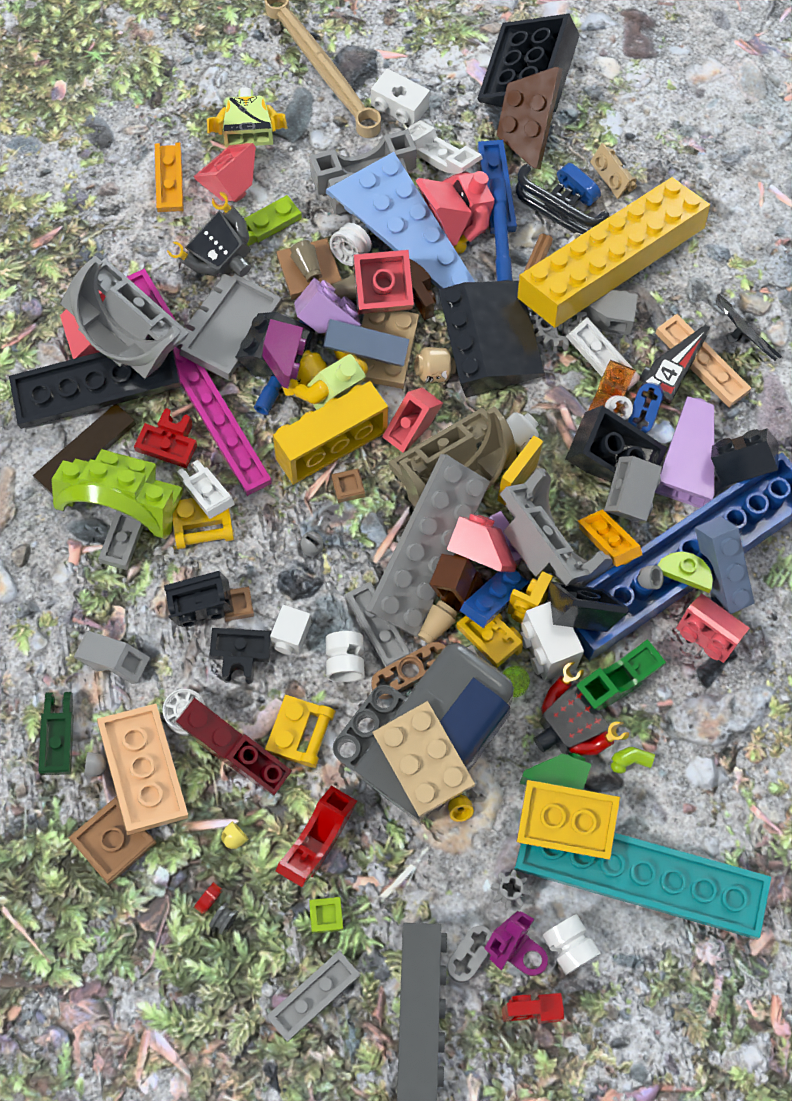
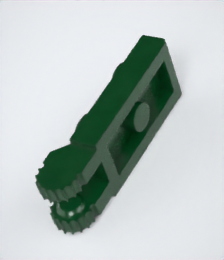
M46 692L44 713H41L38 771L40 775H71L74 715L72 714L73 693H64L63 713H54L53 692Z

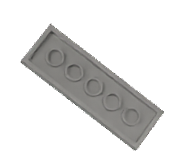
M440 454L366 609L367 612L411 636H418L437 595L429 583L441 554H455L447 550L459 516L469 518L470 514L475 515L490 481L447 454Z

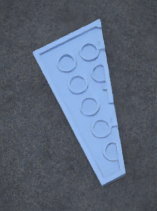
M395 152L326 189V194L340 202L346 211L360 219L366 228L392 250H408L409 259L421 265L429 273L431 283L438 289L463 282H475Z

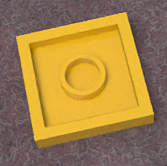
M533 436L502 476L497 501L504 506L506 502L500 493L508 486L524 484L538 465L543 441L538 437Z

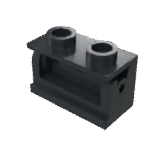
M220 571L164 585L170 615H168L169 619L178 626L191 627L196 625L197 621L204 619L217 620L223 618L227 613L234 612L229 580Z

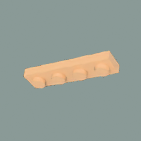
M676 314L659 326L655 334L672 349L695 331ZM704 341L690 369L730 408L750 392L751 387Z

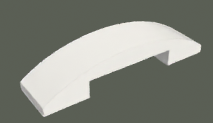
M421 120L406 128L409 129L417 148V154L441 171L459 174L483 159L480 153L467 146L459 150L438 138L435 128Z

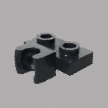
M212 628L209 657L210 659L223 660L222 680L225 683L231 681L232 674L236 670L244 671L247 684L253 682L254 662H269L271 631Z

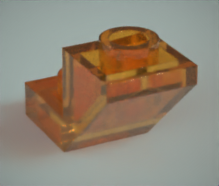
M610 359L588 411L602 405L605 406L607 400L612 396L625 397L636 370ZM616 402L617 407L613 411L618 413L622 404Z

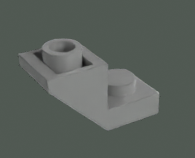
M86 631L74 655V658L97 672L110 670L131 684L139 682L150 657L128 643L91 631Z

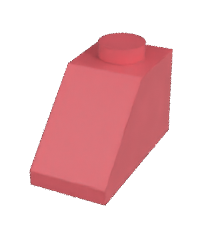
M423 387L407 392L382 437L401 452H406L431 425L443 402Z

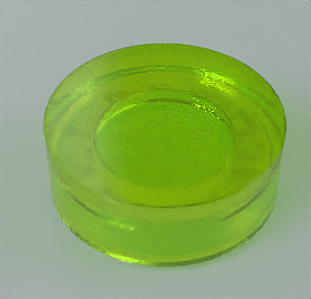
M519 666L506 668L503 674L512 681L514 687L513 697L524 695L530 684L529 674Z

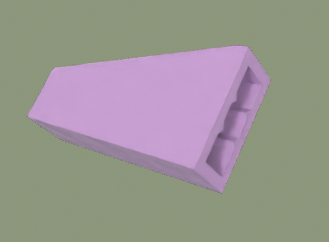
M687 396L660 472L661 481L655 493L697 508H701L713 499L714 465L711 460L712 445H714V405L707 403L701 398Z

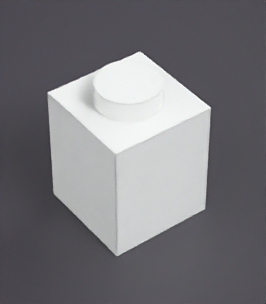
M282 605L270 635L272 646H275V650L286 655H291V653L300 654L311 626L310 613Z

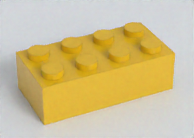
M371 381L363 385L358 384L354 386L347 394L340 398L330 399L322 408L305 413L300 420L293 424L281 426L273 434L277 462L293 485L383 435L388 427V405Z

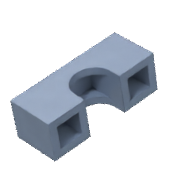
M721 516L695 527L700 552L709 559L715 571V574L712 575L711 600L730 614L755 604L738 527Z

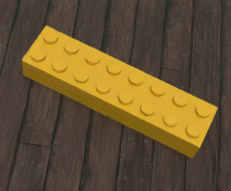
M671 177L519 275L517 298L556 328L703 230L706 226L710 204Z

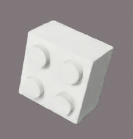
M551 601L527 610L521 624V632L519 633L523 638V647L525 649L529 648L532 654L531 664L537 675L541 674L544 682L563 675V668L568 663L575 662L571 666L570 672L576 670L584 650L573 627L553 625Z

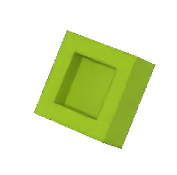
M340 897L309 900L312 934L343 931Z

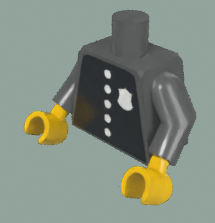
M220 192V195L225 199V203L218 205L212 198L213 207L219 211L185 247L188 251H183V246L173 241L174 244L179 246L180 251L176 255L171 254L168 250L167 253L173 258H181L183 264L198 274L216 276L221 273L229 275L234 270L240 277H243L251 269V265L244 259L251 250L247 244L249 241L247 223L235 207L228 204L227 195L224 192Z

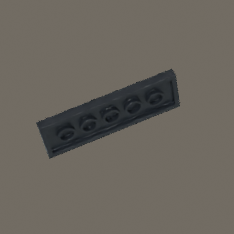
M174 349L168 353L162 365L147 378L142 377L129 365L123 364L119 366L101 352L9 376L17 425L21 429L182 387Z

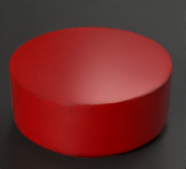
M213 882L197 901L194 908L201 914H205L223 892L222 888Z

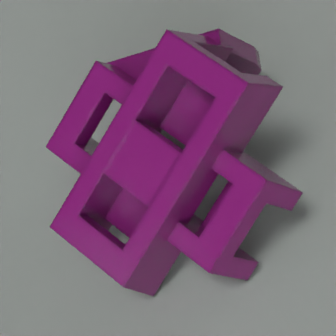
M516 911L493 931L484 949L491 954L489 959L500 970H503L506 963L509 962L528 976H538L546 970L548 956L541 946L526 935L535 919L521 911ZM534 951L541 956L542 963L538 968L529 969L524 965L523 958L528 952Z

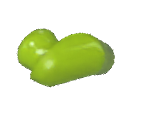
M627 747L614 753L611 758L613 762L610 766L614 772L619 774L625 773L627 766L633 763L651 768L655 754L635 747Z

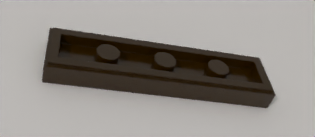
M113 405L33 474L34 480L53 496L52 478L63 460L72 463L75 458L87 462L90 459L95 460L101 449L108 450L136 425L135 420L119 405Z

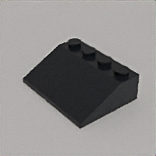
M570 13L502 23L477 98L478 101L503 107L508 83L553 67H559L563 71L553 111L556 112L580 36Z
M519 280L463 282L438 290L460 384L466 398L545 376L528 307L517 298Z

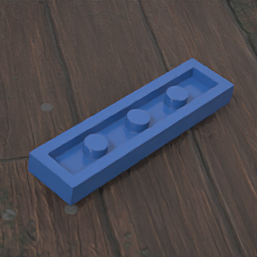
M503 140L480 141L477 145L478 153L483 158L479 161L480 170L487 174L489 178L487 183L489 190L490 179L497 177L505 178L508 232H516L517 223ZM493 209L489 218L490 234L495 233Z

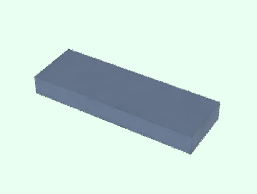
M330 319L328 320L323 348L403 367L409 339Z

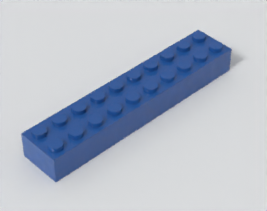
M783 452L779 454L777 471L734 484L641 548L642 556L633 559L630 563L612 567L585 586L604 589L628 607L627 614L608 632L573 628L584 650L583 654L589 662L695 589L692 586L663 576V583L659 589L643 588L637 580L641 568L658 565L660 560L670 553L682 551L692 553L703 559L710 568L711 574H715L709 559L700 552L695 527L721 516L738 527L745 554L792 521V463Z

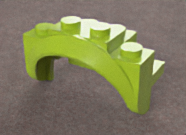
M101 449L95 460L90 459L89 462L76 458L73 463L63 460L52 478L53 505L56 510L64 512L67 506L73 507L75 502L103 505L131 516L145 525L154 536L163 539L168 538L172 532L173 513L183 495V487L156 480V463Z

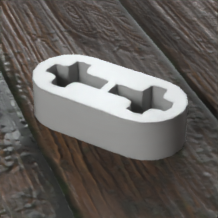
M472 927L450 957L447 964V972L453 981L458 983L469 981L489 954L484 949V946H480L475 954L470 951L474 944V940L471 938L473 934L475 936H479L481 933L486 936L485 943L487 944L492 935V932L487 927ZM468 955L471 958L467 965L470 973L467 975L463 972L459 976L455 973L456 966L453 962L457 961L460 963Z

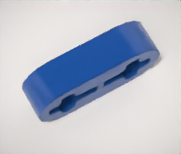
M567 163L558 170L557 177L559 182L565 185L564 188L572 189L573 195L576 193L582 195L580 201L583 204L590 206L601 197L598 185L574 164Z
M649 382L641 386L637 392L633 411L628 422L638 428V422L634 421V419L639 418L643 410L647 411L645 420L649 422V425H644L640 429L644 433L650 431L655 424L664 396L660 385ZM653 388L655 389L654 394L658 395V398L651 400L649 407L645 406L647 396L643 395V392Z

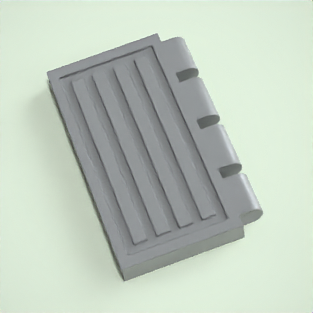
M223 274L213 288L214 291L209 293L201 304L200 309L196 311L186 325L187 328H184L189 332L186 339L176 346V348L180 349L181 356L227 380L240 363L235 356L240 349L242 340L246 337L252 325V320L258 313L276 312L282 299L237 274H234L233 277Z

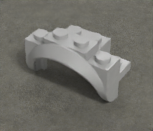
M94 256L75 275L60 303L74 315L79 326L78 330L84 334L91 345L119 366L123 364L131 366L144 378H147L158 369L168 353L184 341L189 334L186 329L106 258L101 261L97 256ZM99 290L106 296L103 302Z
M537 468L524 484L508 486L500 493L506 502L505 506L511 512L514 519L503 532L535 577L540 576L543 571L552 575L553 578L557 577L560 583H564L566 586H586L605 573L612 565L613 560L609 555H605L603 551H599L589 561L573 552L574 550L555 526L549 505L551 477L544 468Z

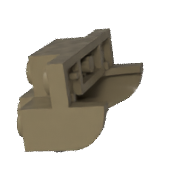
M494 406L487 411L483 408L478 409L388 463L390 470L405 485L409 501L416 507L440 454H447L490 481L486 491L496 483L503 469L515 461L517 454L512 431L503 415ZM483 440L481 446L477 450L476 443Z

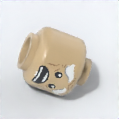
M425 347L421 350L420 354H416L414 369L415 374L423 382L446 383L450 375L455 373L456 364L454 357H451L447 348Z

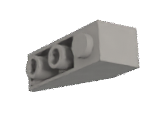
M611 290L581 310V312H586L591 322L603 331L630 335L635 318L638 294L629 293L625 290Z

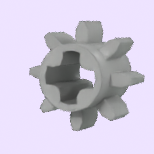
M514 869L510 876L507 877L500 872L498 879L501 883L491 885V889L497 891L498 894L493 902L501 901L505 903L506 911L514 903L517 907L521 908L523 902L520 896L528 897L530 895V891L525 890L523 887L527 878L525 877L520 880L516 877V870ZM508 884H513V890L518 892H515L513 897L507 896V890L502 888H506Z

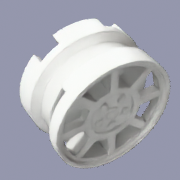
M179 689L172 692L163 704V716L167 725L174 733L181 736H188V733L174 723L192 698L195 697L204 704L202 697L190 689Z

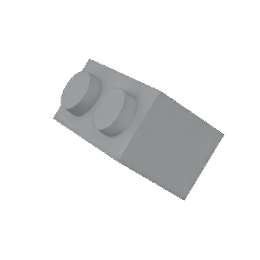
M634 456L619 457L604 511L631 521H647L653 509L652 501L655 490L661 481L660 472L662 467Z

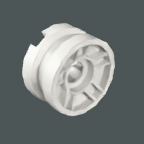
M347 223L331 236L329 245L332 253L341 263L353 266V255L369 253L372 243L367 232L361 226L355 223Z

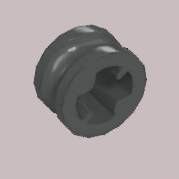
M225 902L215 913L209 927L212 929L218 928L219 934L223 936L234 923L239 912L236 909L230 910L229 904Z

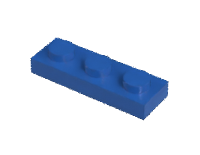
M499 571L464 602L460 611L484 628L509 605L513 589L522 592L529 581L523 578L517 571Z

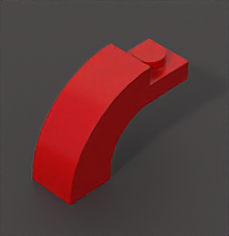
M331 785L318 801L304 830L278 863L275 871L303 887L308 879L315 875L328 856L350 818L357 800Z

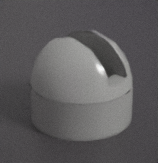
M314 531L307 532L301 538V550L304 554L316 556L322 552L323 539L319 533ZM311 538V539L314 540L316 543H318V545L315 546V545H314L310 540H308V539Z
M657 565L641 568L639 571L640 575L637 577L640 586L646 589H659L663 583L661 568Z
M87 752L84 776L97 777L102 775L107 767L106 759L101 754Z

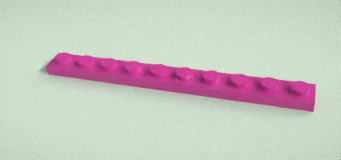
M145 268L127 276L131 282L175 320ZM175 347L174 354L181 385L245 494L249 496L272 484L269 474L205 368L181 356L180 349Z

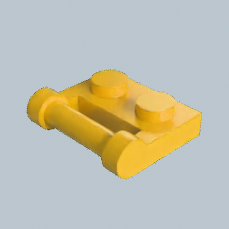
M194 498L179 501L173 513L177 550L185 549L186 545L225 539L226 542L234 540L229 508L209 519ZM223 524V528L184 534V530Z
M285 694L265 750L271 755L316 768L319 761L317 755L329 721H333L336 711L328 706L313 704ZM310 716H316L318 719L306 753L299 752L298 749Z

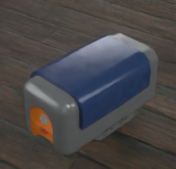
M460 643L449 644L441 651L407 698L389 685L376 687L333 743L334 755L366 784L422 825L432 811L421 817L418 816L372 732L428 701L469 772L510 716V705L513 701L514 691L512 681L466 646ZM383 694H389L394 698L392 705L387 708H381L377 705L378 698ZM365 718H371L375 721L373 730L367 733L361 732L358 728L360 721ZM351 742L356 746L355 753L348 758L341 756V746L344 743ZM444 804L440 805L435 809L439 811Z

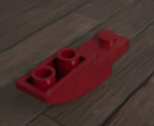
M195 697L192 698L174 722L195 738L198 744L222 762L273 796L292 772L291 769L246 734H241Z

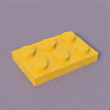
M527 780L516 842L610 859L620 797Z

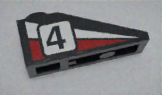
M705 324L656 359L651 368L646 366L639 378V381L643 382L641 386L649 382L657 383L663 389L664 396L662 401L671 404L708 336L710 326ZM650 388L649 391H644L658 398V395L654 394L655 389Z

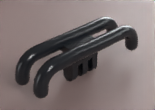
M524 164L520 168L516 185L518 199L572 233L584 234L590 230L578 223L593 228L610 217L607 211H602L596 217L587 216L575 208L582 195L576 193L572 199H569L573 190L567 188L561 194L565 186L562 183H558L553 191L549 193L528 179V175L531 172L530 165Z

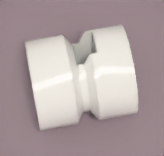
M339 631L326 636V655L330 657L326 660V676L328 680L343 683L359 681L365 677L364 659L360 657L364 653L363 635L361 633Z
M577 914L564 920L542 935L550 950L558 952L559 955L556 960L565 975L575 971L601 954L592 938H585L586 928Z

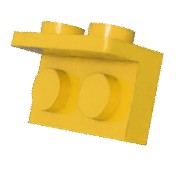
M542 571L538 580L534 578L531 580L526 594L513 589L507 612L511 615L512 619L522 624L527 610L545 603L549 594L552 575Z
M500 613L484 628L469 617L464 616L457 622V629L496 668L514 653L518 656L522 652L523 638L514 627L509 628L502 621L503 618Z

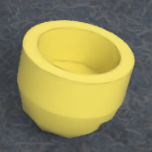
M233 821L224 828L221 835L222 842L230 849H237L249 840Z

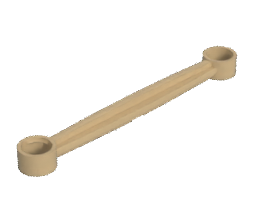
M264 0L266 14L272 19H280L310 63L355 117L357 133L364 138L377 136L381 131L380 113L373 108H366L332 60L290 10L289 0ZM275 2L284 3V5L280 7L270 6L272 3ZM367 119L376 122L373 126H363L360 123Z

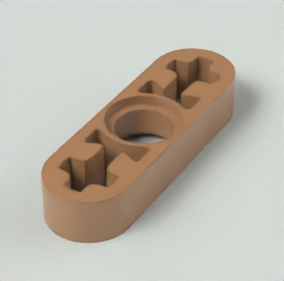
M440 642L429 643L377 671L371 680L372 691L380 685V679L383 678L386 682L394 678L393 671H397L398 679L392 681L390 686L399 693L414 686L435 659L426 663L427 670H424L422 661L425 662L430 659L432 651L440 654L446 646ZM409 663L416 665L419 669V673L412 678L406 677L402 673L403 666ZM383 694L379 698L389 699L392 698V696L389 694Z

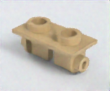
M601 143L590 163L616 198L619 199L625 190L631 192L637 187L636 179L631 176L627 169L622 168L623 164L616 156L614 149H610L604 143Z

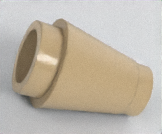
M440 600L436 605L432 604L418 636L428 644L436 641L456 622L455 617L458 613Z

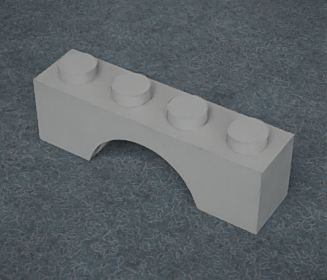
M409 129L384 135L375 148L358 156H343L337 153L335 149L309 156L310 174L318 195L326 193L329 179L356 173L392 152H395L398 159L403 158L407 171L416 169L417 148Z

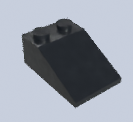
M602 405L584 413L565 460L588 474L612 483L619 457L634 456L660 466L667 447Z

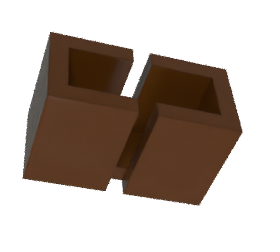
M456 553L453 555L441 554L429 583L438 597H441L442 602L461 614L463 613L460 609L464 602L485 584L479 572L471 564L470 559Z

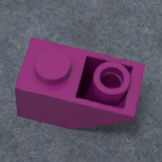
M270 319L264 340L262 357L282 387L288 389L290 380L297 379L300 363H296L297 354L303 356L306 339L302 338L303 327Z

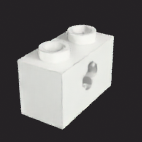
M389 69L384 71L371 88V106L379 112H384L396 118L401 123L413 125L420 120L429 108V89Z

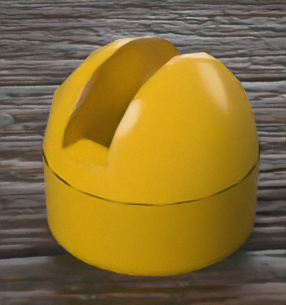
M460 794V797L453 798L448 802V811L452 820L462 822L472 817L474 810L467 796Z

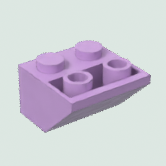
M314 278L294 302L297 317L318 333L326 332L328 320L330 319L356 326L361 325L358 318L359 313L355 310L356 305L345 296L342 299L334 293L335 288L325 280L319 282Z

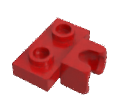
M166 408L158 421V427L144 423L134 445L135 452L187 469L197 447V441L188 438L192 429V419L189 415H184L180 422L173 423V419L170 416L171 411Z
M561 993L538 995L535 1000H531V995L512 996L508 1000L509 1003H506L502 1008L503 1022L537 1018L538 1024L562 1022L561 1020H564Z

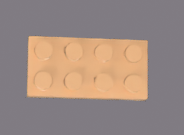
M157 704L97 718L127 835L187 819L188 812Z

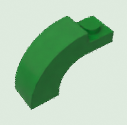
M647 639L611 666L604 669L598 668L576 686L591 706L598 711L612 705L638 688L644 680L665 666L666 661Z

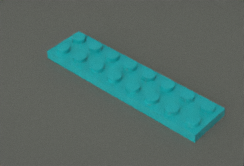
M615 832L610 859L521 843L514 870L756 940L761 936L771 883V876Z

